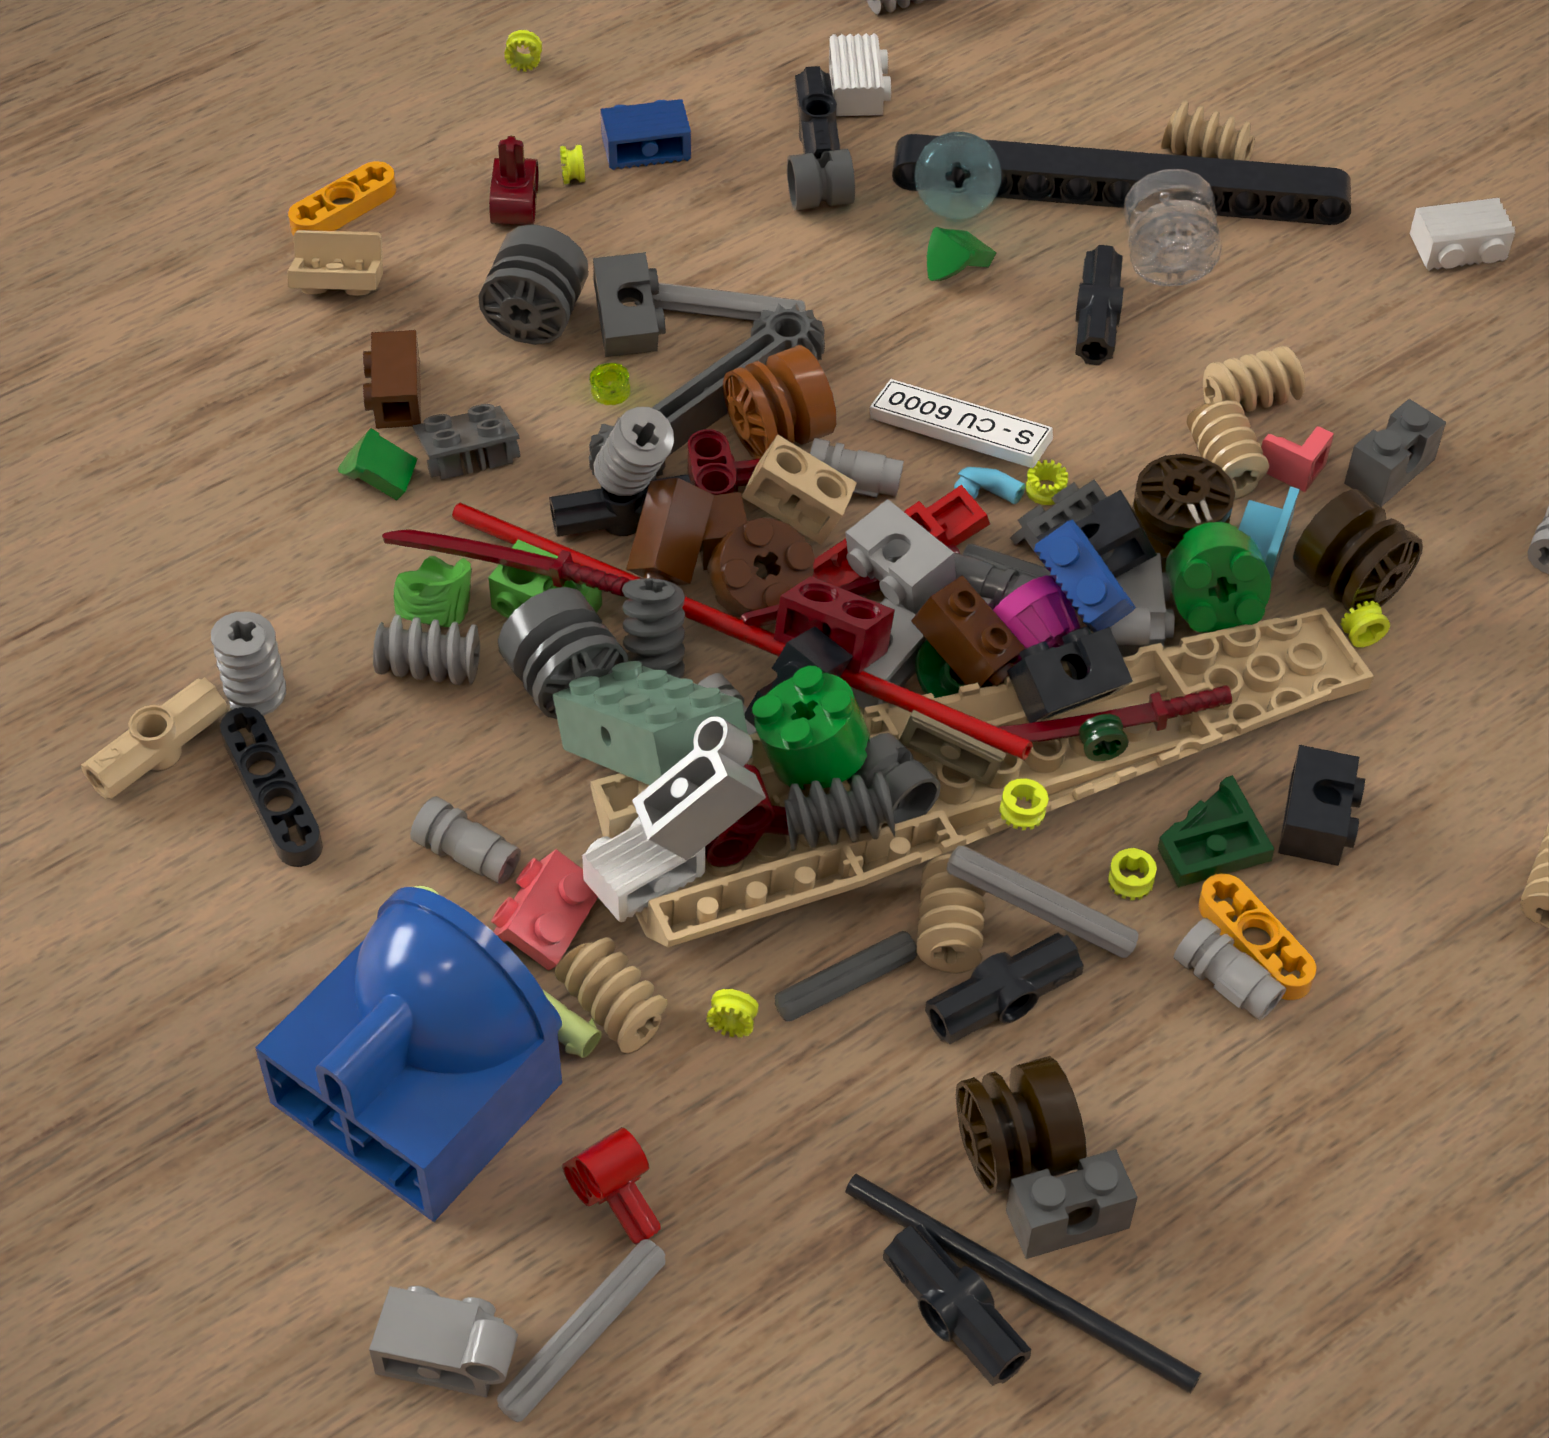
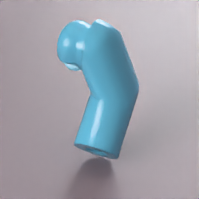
M978 467L962 469L958 473L960 478L954 485V489L962 484L973 499L977 497L981 487L1012 504H1017L1020 501L1026 487L1024 483L997 469Z

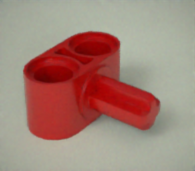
M621 1127L563 1163L562 1169L566 1180L581 1202L590 1207L596 1203L600 1205L607 1201L632 1243L637 1245L641 1240L651 1238L661 1229L659 1221L635 1184L641 1178V1175L649 1170V1163L641 1146L627 1129Z

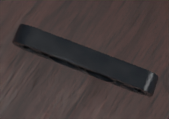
M239 707L229 711L222 718L220 724L225 748L278 857L283 863L293 867H302L313 863L321 855L323 849L319 826L264 716L258 710L251 707ZM246 728L249 733H252L254 744L247 747L242 734L238 730ZM269 760L275 764L273 770L264 775H254L249 772L251 765L257 761ZM286 796L293 800V804L285 811L275 812L266 807L269 801L275 797ZM296 825L300 838L306 841V843L297 846L294 841H291L288 828Z

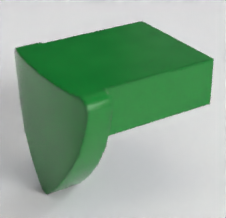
M935 227L932 230L927 249L928 278L931 281H942L957 275L967 266L989 268L997 252L968 231Z
M370 428L346 455L338 467V472L351 480L360 478L397 501L406 492L418 458L381 437L379 432Z

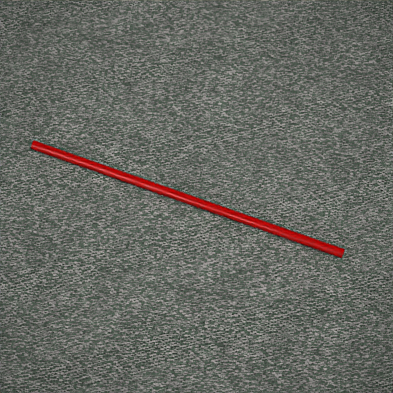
M458 503L453 509L452 518L510 544L514 545L519 539L556 556H559L562 550L571 552L573 562L580 564V566H588L594 570L605 571L607 574L612 573L618 575V577L628 578L630 581L640 579L638 576L466 504ZM685 596L682 608L685 612V617L778 657L786 645L774 640V633L760 627L746 625L741 619ZM845 669L840 677L856 690L911 713L915 710L1022 760L1027 759L1031 752L1032 741L865 671L858 674Z

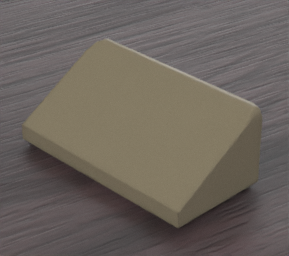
M915 710L911 713L899 739L904 746L986 785L991 784L1006 756V753Z

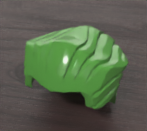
M429 556L423 561L418 570L399 573L394 585L396 614L411 621L414 617H419L421 623L431 625L434 619L439 620L440 627H450L452 622L460 624L468 612L470 602L471 563L462 558L453 566L436 556Z

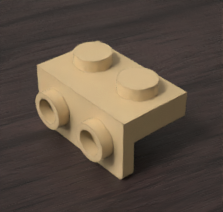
M297 230L294 234L295 258L287 271L288 288H301V291L306 294H321L326 292L327 289H341L346 294L355 296L366 295L371 290L377 289L383 276L382 236L380 233Z

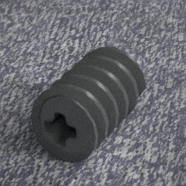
M640 578L625 583L622 593L629 599L624 602L623 611L629 617L624 620L623 629L629 634L624 637L623 646L629 651L627 652L628 661H639L642 666L654 670H665L667 674L681 679L685 671V664L683 662L685 647L682 643L685 637V630L683 628L685 612L682 608L685 602V595L683 590L674 583L654 578Z
M874 772L870 788L866 787L860 775H853L850 791H846L840 778H833L829 794H825L819 781H812L808 797L804 796L797 783L791 784L788 800H784L791 851L796 850L799 835L801 834L804 835L810 848H816L819 834L823 831L831 845H837L840 830L844 828L852 842H858L861 826L867 827L873 839H879L882 823H887L895 837L890 790L881 772Z

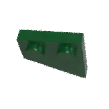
M1233 775L1223 779L1220 782L1219 790L1205 803L1200 800L1188 811L1187 817L1183 821L1174 823L1160 836L1158 850L1178 888L1207 880L1215 874H1228L1270 862L1275 850Z

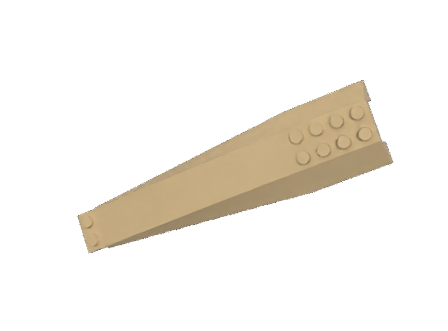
M1325 607L1287 619L1273 618L1259 621L1253 625H1241L1181 638L1179 645L1164 648L1161 643L1140 647L1135 655L1123 657L1133 680L1132 683L1111 696L1044 721L1149 703L1150 694L1160 692L1162 700H1171V698L1184 697L1187 694L1199 693L1208 689L1213 690V688L1224 685L1230 688L1232 704L1221 705L1212 709L1207 708L1204 711L1192 712V714L1184 716L1178 715V717L1168 719L1166 729L1156 731L1153 722L1123 728L1129 740L1128 747L1119 756L1106 761H1092L1088 759L1084 752V744L1079 736L1033 742L1031 752L1025 760L1006 753L990 785H986L906 747L912 753L914 760L921 762L939 780L941 789L934 806L926 815L895 824V837L887 823H882L879 839H873L867 827L861 826L858 842H852L844 828L840 830L837 845H831L823 831L819 834L816 848H810L804 835L801 834L799 835L796 850L791 851L788 835L764 833L750 854L741 862L728 867H715L707 862L705 856V873L701 878L696 877L693 882H687L684 887H679L676 892H670V894L648 900V907H644L641 912H636L635 914L646 937L666 947H671L859 888L952 851L957 846L967 845L1012 827V824L1008 826L1005 824L1006 820H1002L999 808L1004 787L1013 780L1027 778L1041 784L1049 797L1046 808L1047 813L1325 702L1367 690L1371 686L1374 675ZM1062 664L1066 674L1072 678L1068 665ZM1009 676L1005 678L1003 684H999L997 687L993 685L980 688L979 684L975 683L961 686L957 694L934 698L932 693L922 695L996 727L1029 723ZM888 703L865 707L862 716L868 728L870 738L879 734L890 733L899 740L911 712L899 707L889 708ZM758 733L751 734L749 736L753 742L752 758L746 764L753 765L760 771L772 806L785 807L784 800H788L790 787L781 782L776 776ZM621 773L591 781V791L603 837L607 836L612 839L630 828L632 822L639 817L632 800L650 785ZM846 780L843 781L842 784L846 791H850V784ZM803 784L805 790L801 791L805 797H808L811 784ZM830 787L823 788L825 794H829ZM1017 797L1016 805L1018 807L1031 809L1030 799L1025 801V797H1023V800H1019V797Z

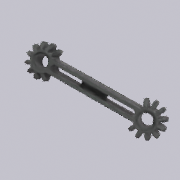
M779 303L775 312L763 310L759 320L753 322L751 337L652 407L660 411L669 420L673 429L674 444L669 455L686 444L692 434L708 428L728 413L723 390L725 373L740 367L745 369L746 365L755 361L766 365L769 356L797 345H802L809 349L818 361L822 360V354L825 351V330L822 321L814 317L813 310L800 312L797 304L791 309H785ZM601 424L598 434L591 436L589 467L592 470V475H594L593 464L596 455L600 452L601 447L605 444L606 439L615 426ZM665 461L651 480H655L656 477L663 475V470L666 467Z

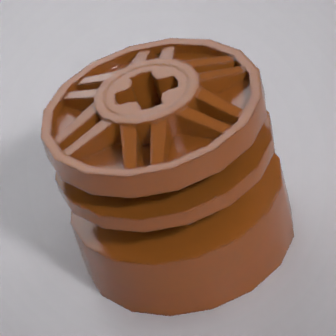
M797 345L771 355L767 358L766 365L755 361L746 365L745 369L740 367L725 373L723 390L727 411L738 438L753 458L761 459L777 434L791 443L796 441L803 445L812 442L814 438H822L834 432L837 423L832 390L818 360L804 346Z

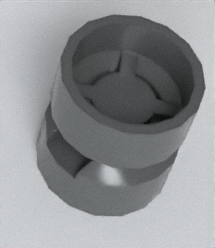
M848 149L825 151L820 159H817L813 153L788 156L787 181L794 211L818 208L821 201H826L829 206L854 203L855 177L852 158Z
M883 733L870 738V742L868 741L865 749L867 752L866 760L853 775H860L866 787L870 788L874 772L882 773L890 790L894 824L926 815L939 797L941 789L939 780L921 762L914 760L912 753L894 735ZM853 775L846 780L850 784V786L852 783Z

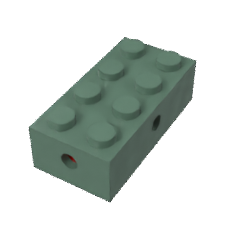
M639 661L617 664L612 667V673L601 677L585 676L574 679L569 683L570 688L552 694L564 750L648 785L655 782L694 750V734L698 726L707 718L713 716L721 717L748 734L741 699L721 693L718 688H706L695 684L691 679L674 677L667 674L665 670H654L642 666Z

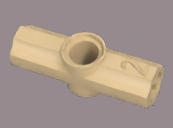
M204 677L203 679H196L161 706L150 705L138 709L130 717L128 723L129 730L81 764L84 776L92 784L94 790L103 798L107 799L109 797L112 799L149 770L159 771L173 766L180 759L182 753L181 746L228 712L226 701L221 697L216 687Z

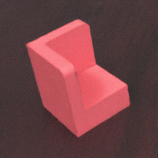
M1317 426L1302 446L1283 437L1268 434L1261 446L1263 455L1269 463V469L1266 474L1306 492L1326 465L1334 433Z

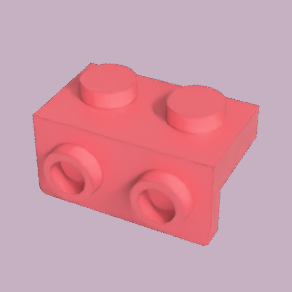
M557 849L541 861L533 858L527 863L516 879V883L521 888L515 898L508 897L498 908L491 920L497 926L494 933L503 942L509 941L548 971L556 967L598 898L583 880V869Z

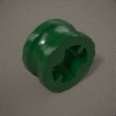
M1103 714L1088 719L1082 724L1078 733L1081 742L1084 744L1085 755L1092 761L1111 760L1122 754L1129 743L1128 737L1123 731L1121 719L1113 714Z

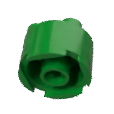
M1224 522L1201 524L1183 535L1184 539L1174 550L1173 548L1171 549L1166 561L1168 583L1181 616L1197 632L1209 633L1258 623L1265 614V607L1270 598L1271 578L1256 542L1250 536L1238 530L1236 526Z
M806 666L799 669L792 678L780 683L767 695L756 700L752 707L755 717V728L778 779L791 787V784L797 783L801 790H805L803 784H811L812 781H819L822 788L831 787L833 778H840L841 782L847 780L861 768L866 760L867 752L865 749L868 741L870 742V734L851 687L842 678L823 673L817 666Z

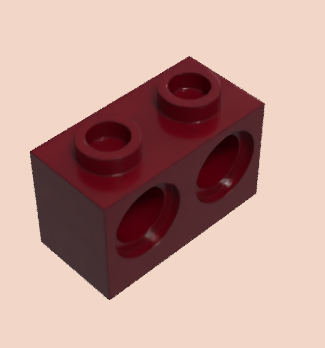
M810 576L780 596L774 640L786 644L788 641L816 626L853 656L846 669L859 674L888 652L895 609Z

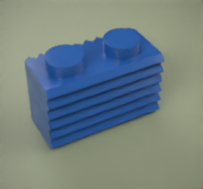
M683 99L657 100L652 103L616 105L611 108L600 109L601 135L609 168L615 170L617 167L623 169L625 166L631 168L633 165L639 167L641 164L647 166L649 163L653 165L658 162L664 164L666 161L672 163L674 160L680 162L682 159L688 161L691 158V129Z
M1073 520L1067 521L1035 544L1034 552L1040 557L1039 559L1045 564V568L1050 572V575L1061 587V591L1072 603V607L1078 612V615L1093 633L1113 626L1136 608L1084 532Z

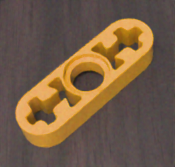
M373 161L366 163L296 202L288 211L292 235L294 236L297 230L335 231L391 199L396 193L394 169L385 162ZM339 198L353 199L352 202L344 205L332 203Z
M1222 873L1209 877L1202 886L1198 903L1199 911L1203 918H1208L1221 929V936L1228 934L1233 938L1234 947L1242 953L1248 954L1268 970L1274 979L1286 987L1282 999L1297 1000L1306 996L1312 987L1316 974V963L1313 957L1239 878ZM1215 895L1222 900L1230 897L1233 899L1232 905L1225 900L1216 903L1214 901ZM1234 915L1237 917L1235 922H1233ZM1251 927L1260 928L1268 933L1271 941L1264 945H1255L1248 942L1242 932ZM1278 950H1281L1280 956L1278 958L1276 953ZM1282 967L1288 972L1298 970L1300 972L1299 979L1293 974L1284 977L1281 974Z

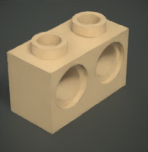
M777 434L756 465L741 497L782 522L790 524L800 533L822 545L843 516L857 482Z

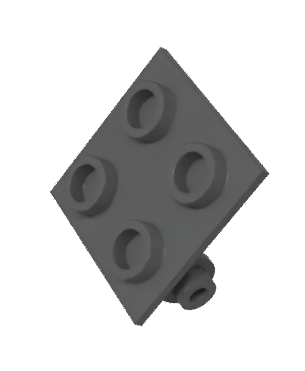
M491 404L476 405L471 407L468 413L452 417L447 414H437L427 417L424 423L413 425V430L429 457L427 466L431 478L439 476L441 480L463 475L459 453H462L467 474L473 473L469 451L474 449L481 471L486 470L483 447H485L490 469L513 464V459L520 457V449L517 439H520L519 434L501 406L494 407Z

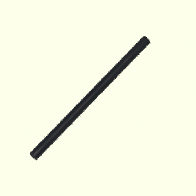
M857 1173L849 1181L845 1193L905 1228L910 1225L914 1227L921 1224L946 1252L1191 1394L1202 1374L1201 1372Z

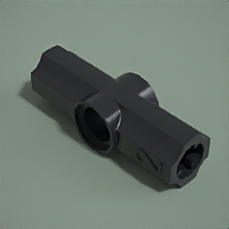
M820 66L805 67L803 72L795 75V91L799 114V139L803 145L804 154L813 153L817 159H820L825 151L840 150L836 122L837 103L833 98L830 74L822 71Z
M1098 245L1094 250L1087 251L1086 258H1084L1083 283L1080 282L1075 317V322H1078L1075 355L1080 356L1085 364L1101 365L1103 361L1113 359V352L1115 351L1116 326L1119 327L1124 287H1120L1123 255L1118 254L1113 246Z
M686 474L651 480L656 481L663 479L680 478L691 484L689 475ZM649 485L642 492L632 496H618L608 492L601 486L600 489L549 497L555 535L559 537L605 529L610 534L616 536L635 534Z
M1058 932L1012 957L1006 952L990 956L976 967L970 979L926 1001L925 1012L929 1017L932 1029L939 1039L952 1044L997 1019L1004 1024L1020 1019L1036 1005L1039 997L1082 975L1084 964L1080 959L1078 948L1068 935L1063 936Z
M921 1224L914 1227L910 1225L894 1237L893 1241L883 1252V1260L918 1299L920 1312L931 1330L943 1341L949 1342L953 1340L992 1386L997 1383L1003 1384L1017 1374L1024 1363L1030 1359L1032 1349L995 1309L992 1294L982 1278L968 1266L959 1268Z

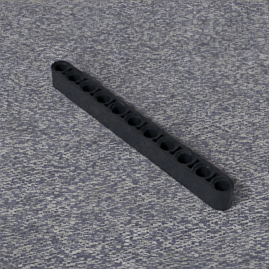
M907 134L896 143L892 178L895 184L909 191L1323 225L1342 223L1349 218L1352 212L1351 178L1342 169L1331 167Z

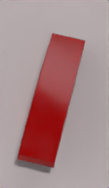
M962 484L927 508L918 501L903 511L945 546L952 544L957 546L990 525L987 514ZM846 538L815 558L813 563V577L836 587L865 578L859 576L847 561Z

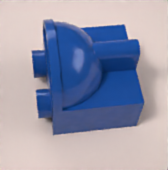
M404 887L396 890L380 906L377 919L365 939L255 1047L272 1105L433 1222L436 1221L562 1084L558 1031L562 1027V1020L534 976L519 957L475 916L445 897L417 887Z

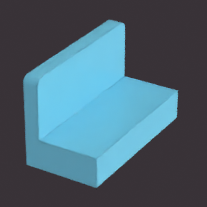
M1290 487L1283 509L1249 500L1238 529L1256 542L1269 571L1271 582L1291 526L1299 494L1298 488Z

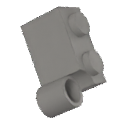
M1107 552L1102 555V560H1107L1112 553ZM1156 553L1157 556L1116 578L1136 607L1130 614L1110 627L1122 657L1135 655L1138 652V648L1161 643L1164 647L1165 638H1173L1174 611L1173 609L1165 608V601H1169L1170 586L1166 573H1162L1160 553Z
M718 716L709 717L698 726L694 734L693 751L632 800L648 840L685 860H689L766 798L756 774L743 767L749 761L752 754V738L743 730Z
M390 1286L369 1351L374 1371L377 1375L487 1397L491 1384L505 1382L518 1334L512 1327L504 1324L503 1319L494 1317L496 1308L486 1300L468 1297L460 1301L440 1297L435 1291L422 1286H410L407 1290Z

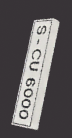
M893 379L889 380L870 406L871 419L1030 468H1034L1053 440L1052 427Z

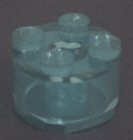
M967 132L943 134L925 146L918 158L915 169V183L918 195L930 212L946 221L964 222L978 217L991 206L999 191L1001 168L997 155L984 139ZM960 166L963 173L970 174V178L964 180L962 188H955L953 181H946L945 177L952 174L953 167Z

